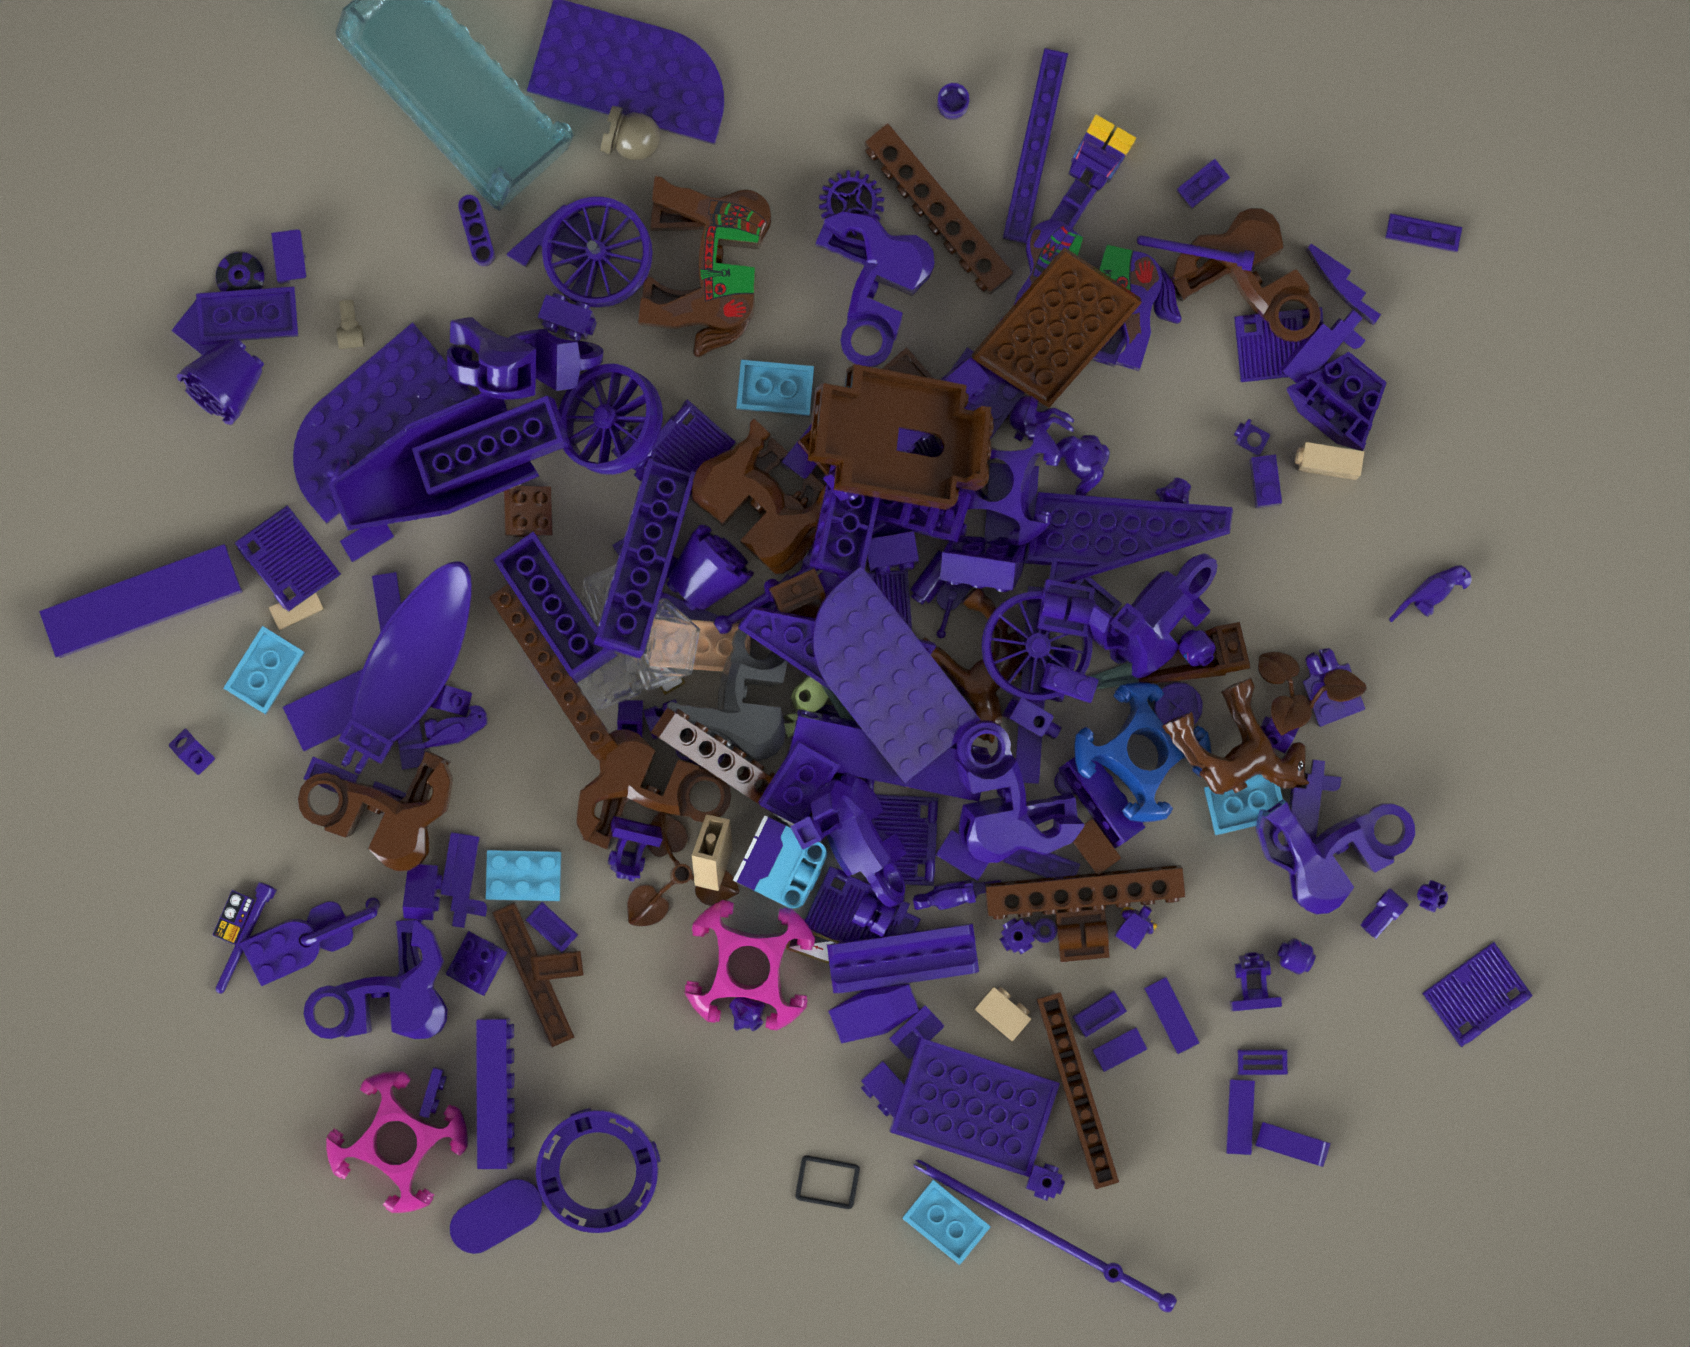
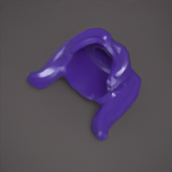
M1084 435L1081 438L1075 436L1065 437L1056 445L1061 453V458L1065 459L1067 467L1081 479L1076 488L1075 495L1086 496L1100 482L1104 475L1103 467L1106 466L1109 460V449L1106 445L1101 444L1095 435Z

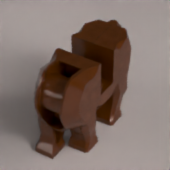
M753 418L750 422V432L746 439L737 444L734 449L703 462L697 469L691 489L692 500L724 527L751 499L750 505L760 515L763 512L765 514L745 534L740 542L774 574H783L800 562L814 543L826 486L810 473L806 479H803L801 491H796L794 495L785 494L779 483L769 472L779 466L780 460H783L788 452ZM770 438L766 450L762 451L765 447V441Z

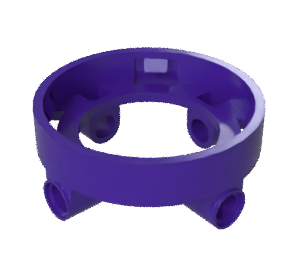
M587 1108L570 1114L569 1118L558 1124L547 1136L537 1158L536 1181L539 1193L546 1207L562 1223L576 1230L588 1233L611 1232L628 1226L648 1206L656 1190L659 1174L658 1163L661 1162L655 1141H651L645 1131L633 1120L616 1112ZM610 1119H616V1123L626 1128L631 1127L633 1129L632 1134L623 1127L616 1125L614 1123H610ZM600 1132L617 1137L630 1149L636 1164L635 1182L629 1194L618 1204L605 1209L587 1208L575 1202L565 1191L560 1177V1163L565 1150L574 1140L589 1133ZM555 1135H558L561 1138L555 1145L551 1153L550 1160L543 1157L544 1153H549L552 1145L555 1142L554 1140H552V1138ZM646 1182H648L651 1184L650 1190L646 1189L642 1199L640 1200L642 1205L639 1207L635 1205V1203L640 1198L645 1188ZM565 1208L580 1218L587 1219L584 1226L578 1225L579 1220L568 1214L566 1217L562 1216L563 1209Z

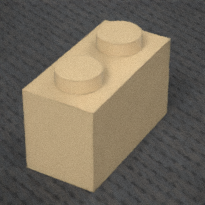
M1001 986L998 990L992 987L974 1009L1013 1041L1031 1020L1027 1016L1030 1011L1020 1002L1014 1005L1009 1000L1011 995Z

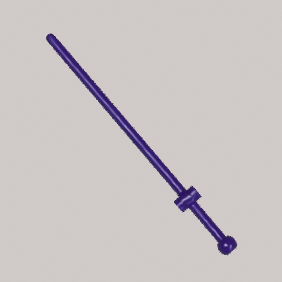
M876 522L873 527L872 537L890 525ZM808 565L802 570L795 573L794 575L787 578L786 580L791 579L813 568L809 567ZM773 578L767 580L764 584L765 593L728 616H718L714 621V625L719 633H729L733 624L744 618L752 606L761 607L769 601L774 603L768 588L782 582Z
M919 1159L915 1160L927 1167L924 1170L913 1164L917 1170L1104 1273L1107 1281L1112 1283L1119 1281L1157 1302L1163 1312L1167 1313L1173 1310L1177 1302L1173 1294H1161L1123 1273V1269L1118 1263H1105ZM1112 1268L1118 1270V1274L1114 1277L1109 1275V1270Z

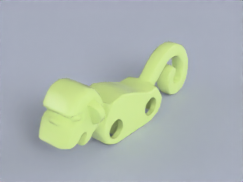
M807 676L793 690L791 695L796 713L783 716L784 719L790 722L784 723L785 734L788 738L793 736L798 709L816 712L825 705L829 698L822 685L810 676ZM801 691L807 695L806 702H802L799 698Z

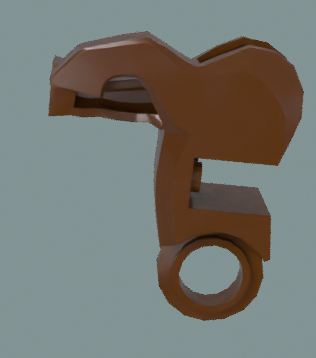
M1249 208L1239 212L1226 233L1199 235L1190 244L1238 254L1245 252V250L1254 251L1252 270L1279 255L1284 248L1279 223L1273 214L1262 208ZM1181 253L1175 261L1173 275L1170 278L1182 302L1200 289L1211 285L1229 274L1245 301L1255 313L1257 312L1269 324L1270 330L1276 337L1286 342H1298L1307 339L1316 330L1320 322L1321 311L1318 303L1311 296L1310 286L1297 269L1262 288L1261 284H1263V281L1257 271L1242 270V267L1237 266V263L1210 258L1198 268L1196 263L1203 257ZM1298 301L1307 308L1309 321L1303 329L1289 330L1281 324L1279 310L1284 303Z
M628 729L614 730L610 734L619 747L599 760L600 774L580 791L576 822L583 840L608 850L613 837L611 830L613 816L621 818L628 800L659 812L690 817L694 821L704 822L706 814L721 817L725 814L731 802V788L729 784L702 766L678 760L663 796H660L661 790L647 785L644 789L642 787L657 751L638 733ZM705 780L715 783L721 793L718 806L708 812L698 811L690 801V792L693 786ZM604 800L601 815L598 818L595 815V809L597 804Z
M425 751L423 760L407 790L406 796L402 799L372 785L343 780L335 774H316L307 779L300 788L298 796L299 809L304 818L312 824L323 826L325 831L345 838L353 835L367 804L368 810L379 815L380 813H385L368 849L386 867L395 871H410L423 863L429 853L428 826L448 811L453 777L448 768L451 761L430 751ZM319 784L330 785L338 793V807L331 814H319L313 810L310 804L311 791ZM431 788H433V792H432V795H431V797H430V800H428V799H429V795H430Z

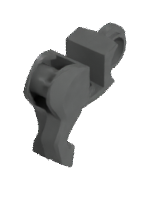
M738 628L733 636L732 652L726 659L720 679L718 709L681 705L675 702L668 703L667 708L674 712L677 708L690 716L687 721L693 725L697 721L709 729L707 734L711 737L717 734L726 740L727 744L725 746L732 750L735 746L747 754L744 758L745 760L752 761L754 759L755 761H761L776 755L784 744L786 733L781 707L742 703V700L747 695V685L745 684L772 687L783 683L788 661L773 651L763 660L752 658L745 649V639L748 634ZM687 728L681 731L680 738L687 734ZM706 741L700 744L699 751L705 748Z

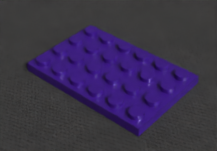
M920 1037L889 1132L1030 1177L1060 1083Z

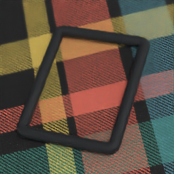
M804 1156L801 1160L795 1197L799 1201L852 1209L860 1167L846 1162ZM806 1160L855 1169L849 1204L800 1196Z

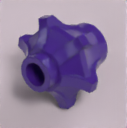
M1176 477L1167 486L1158 488L1155 494L1159 497V502L1189 504L1191 485L1184 479Z
M736 997L729 1004V1008L734 1016L733 1028L736 1031L740 1029L755 1031L763 1024L761 1018L766 1005L763 1002H755L746 997Z

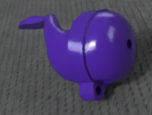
M1032 396L1020 398L1010 414V424L1016 430L1013 438L1020 442L1024 437L1028 438V436H1025L1026 425L1031 423L1039 424L1047 430L1054 422L1069 431H1074V428L1067 422H1074V419L1068 413L1056 408L1038 412L1036 410L1038 399ZM1052 413H1054V414H1056L1057 416L1063 418L1064 420L1059 419V418H1057V417H1050V416H1051Z

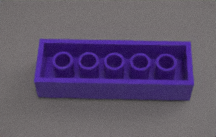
M547 395L412 448L427 494L437 498L570 446V442L555 399Z
M534 532L493 559L570 677L576 683L618 656L613 650L593 644L598 625L540 538Z
M510 1018L477 1019V1169H508L511 1163L515 1162V1147H511L510 1138L515 1137V1122H510V1114L515 1112V1098H510V1089L515 1087V1074L510 1073V1064L514 1063L515 1060L514 1048H510V1039L514 1038V1023H510Z

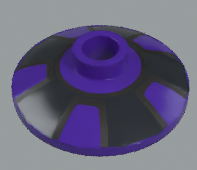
M245 252L231 253L223 258L216 269L215 275L217 286L221 292L261 289L265 279L264 269L259 260ZM242 271L243 277L239 280L235 279V273Z

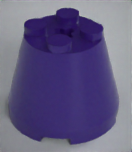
M236 338L233 341H223L185 366L177 374V380L180 382L184 381L186 384L185 392L210 415L215 414L224 417L222 421L228 425H233L240 417L262 374L261 368L264 366V363L257 356H251L245 351L246 346Z
M699 525L692 532L669 575V581L666 583L673 592H678L685 598L683 602L691 610H695L696 607L701 610L707 609L746 584L754 575L752 570L748 571L746 565L749 562L743 554L725 537L721 538L718 535L711 534L712 529L706 525Z

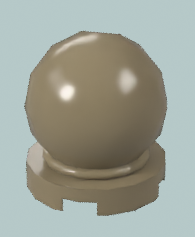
M612 106L607 119L611 125L609 134H603L600 151L610 155L612 150L616 149L622 157L628 160H644L651 157L660 144L659 126L644 113L632 112L624 116L622 113L623 107Z

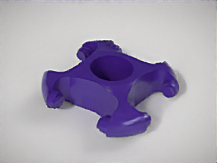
M1034 423L1027 424L1025 429V436H1028V440L1033 441L1030 448L1004 451L991 447V457L987 462L995 458L1003 460L1010 466L1014 475L1012 490L1004 499L997 502L991 500L983 494L981 489L974 491L960 488L959 490L971 495L967 510L989 509L1018 521L1020 529L1014 528L1013 531H1010L1008 539L1009 543L1016 546H1022L1032 541L1051 524V512L1039 510L1038 514L1035 513L1034 519L1029 513V482L1037 458L1044 453L1043 460L1046 461V465L1058 466L1061 458V453L1053 438L1041 425ZM964 522L959 535L960 537L965 536L967 531V524H965Z

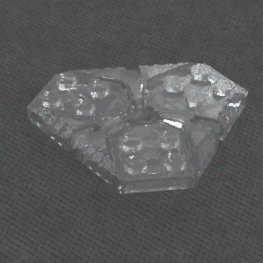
M616 565L584 577L580 598L598 626ZM660 598L646 648L641 659L615 651L618 656L577 684L592 707L596 710H602L640 695V690L644 688L646 690H653L691 675L700 628L668 599ZM639 673L641 680L637 681L635 674Z

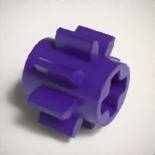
M1430 880L1429 885H1421L1417 893V898L1421 901L1419 906L1431 912H1435L1436 908H1443L1448 900V893L1444 891L1446 886Z

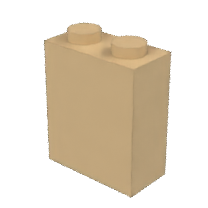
M1305 442L1296 451L1294 464L1298 465V471L1356 480L1361 476L1364 451Z
M706 814L692 853L695 886L719 891L733 851L729 819Z

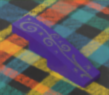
M1310 244L1306 251L1326 282L1352 310L1374 325L1381 314L1361 301L1366 292L1346 279L1351 270L1313 244Z

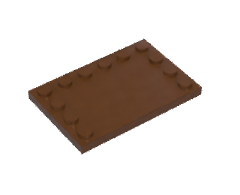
M1064 247L972 353V358L1050 408L1142 303L1141 298Z

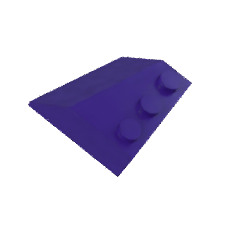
M959 536L957 542L949 541L942 552L940 580L947 581V583L952 585L964 583L971 584L974 588L991 587L1000 592L1013 591L1022 575L1028 543L1016 546L1009 543L1007 537H998V539L990 542L986 541L983 537Z

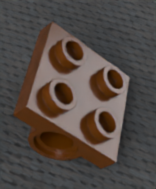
M515 486L504 491L505 535L526 537L532 532L537 536L553 535L551 487Z
M1105 909L1056 913L1060 962L1110 958Z

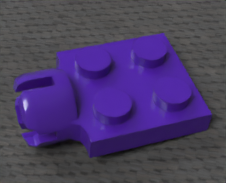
M1330 648L1319 650L1323 663L1320 662L1318 655L1314 652L1305 659L1310 673L1309 677L1302 680L1309 701L1313 699L1322 686H1326L1324 684V677L1328 672L1335 669H1344L1352 672L1349 663L1342 665L1337 663L1335 654ZM1324 691L1315 702L1312 710L1318 726L1321 727L1363 711L1365 706L1361 696L1349 701L1338 702L1330 700L1327 696V691Z

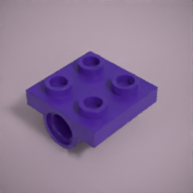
M1046 579L1037 629L1086 638L1089 619L1094 607L1095 588Z
M468 931L445 975L485 996L507 952L501 947Z

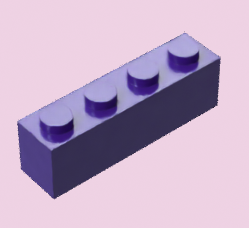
M1074 757L1059 767L1058 770L1106 838L1116 849L1146 827L1142 822L1128 820L1122 810L1128 804L1127 797L1118 789L1113 777L1106 772L1102 764L1091 760L1096 764L1094 768L1096 772L1087 779L1078 773Z

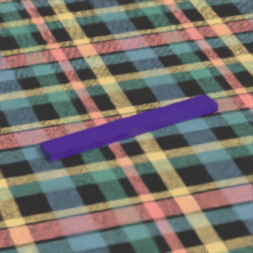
M1044 48L1003 239L1027 243L1068 53Z
M397 572L372 576L380 632L401 605ZM420 720L398 739L402 770L418 768L423 760L424 749L400 750V746L423 743Z
M1028 586L1027 592L1043 591L1044 587ZM1041 599L1027 600L1026 614L1034 634L1037 633ZM1025 623V634L1029 637L1030 633ZM1041 630V634L1046 632V630ZM1032 656L1022 667L1021 690L1027 692L1033 661ZM1044 656L1045 662L1047 664L1048 657ZM1037 658L1032 691L1034 693H1040L1042 688L1040 685L1045 672L1040 658ZM1028 700L1044 710L1045 700ZM1037 716L1034 718L1033 721L1035 725L1038 723L1039 720ZM1018 725L1016 760L1024 783L1039 784L1042 738Z

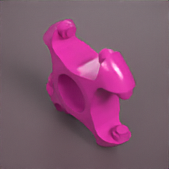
M721 900L707 908L692 924L693 936L705 937V934L709 933V928L713 929L717 935L719 965L714 983L710 991L702 992V986L699 985L698 981L688 980L687 984H685L684 993L696 1012L707 1022L712 1023L720 1022L721 1010H718V1006L711 1005L712 1001L717 998L746 997L770 1004L776 1008L777 1013H771L770 1016L766 1017L765 1028L777 1031L793 1022L806 1009L808 1001L807 995L795 994L794 997H790V1003H787L782 997L780 965L786 945L795 938L797 939V945H800V949L812 950L815 937L806 922L792 908L779 909L778 921H782L781 925H788V929L785 932L751 934L734 929L722 921V917L728 918L729 915L733 914L734 903ZM742 946L759 948L770 961L769 976L765 981L757 985L740 983L733 977L729 969V959L732 952Z
M403 1071L382 1072L365 1078L360 1088L362 1092L370 1096L371 1093L375 1095L379 1090L382 1097L378 1112L371 1126L351 1147L342 1146L345 1141L343 1138L344 1134L335 1128L326 1137L329 1164L333 1174L338 1178L345 1180L351 1171L349 1169L350 1164L345 1159L347 1157H355L378 1167L394 1181L401 1191V1198L395 1194L393 1197L389 1195L383 1204L386 1207L385 1209L391 1213L412 1212L430 1205L435 1194L426 1188L423 1190L419 1189L415 1194L412 1190V1182L423 1157L441 1138L450 1137L452 1139L449 1143L452 1146L450 1150L459 1156L468 1147L467 1127L459 1108L449 1104L443 1113L446 1116L444 1120L449 1122V1125L447 1127H438L415 1117L395 1098L393 1087L399 1090L401 1087L405 1089L411 1080L408 1077L409 1075ZM401 1121L408 1124L414 1130L417 1137V1148L409 1161L393 1163L386 1160L380 1154L377 1147V1136L380 1129L387 1122Z

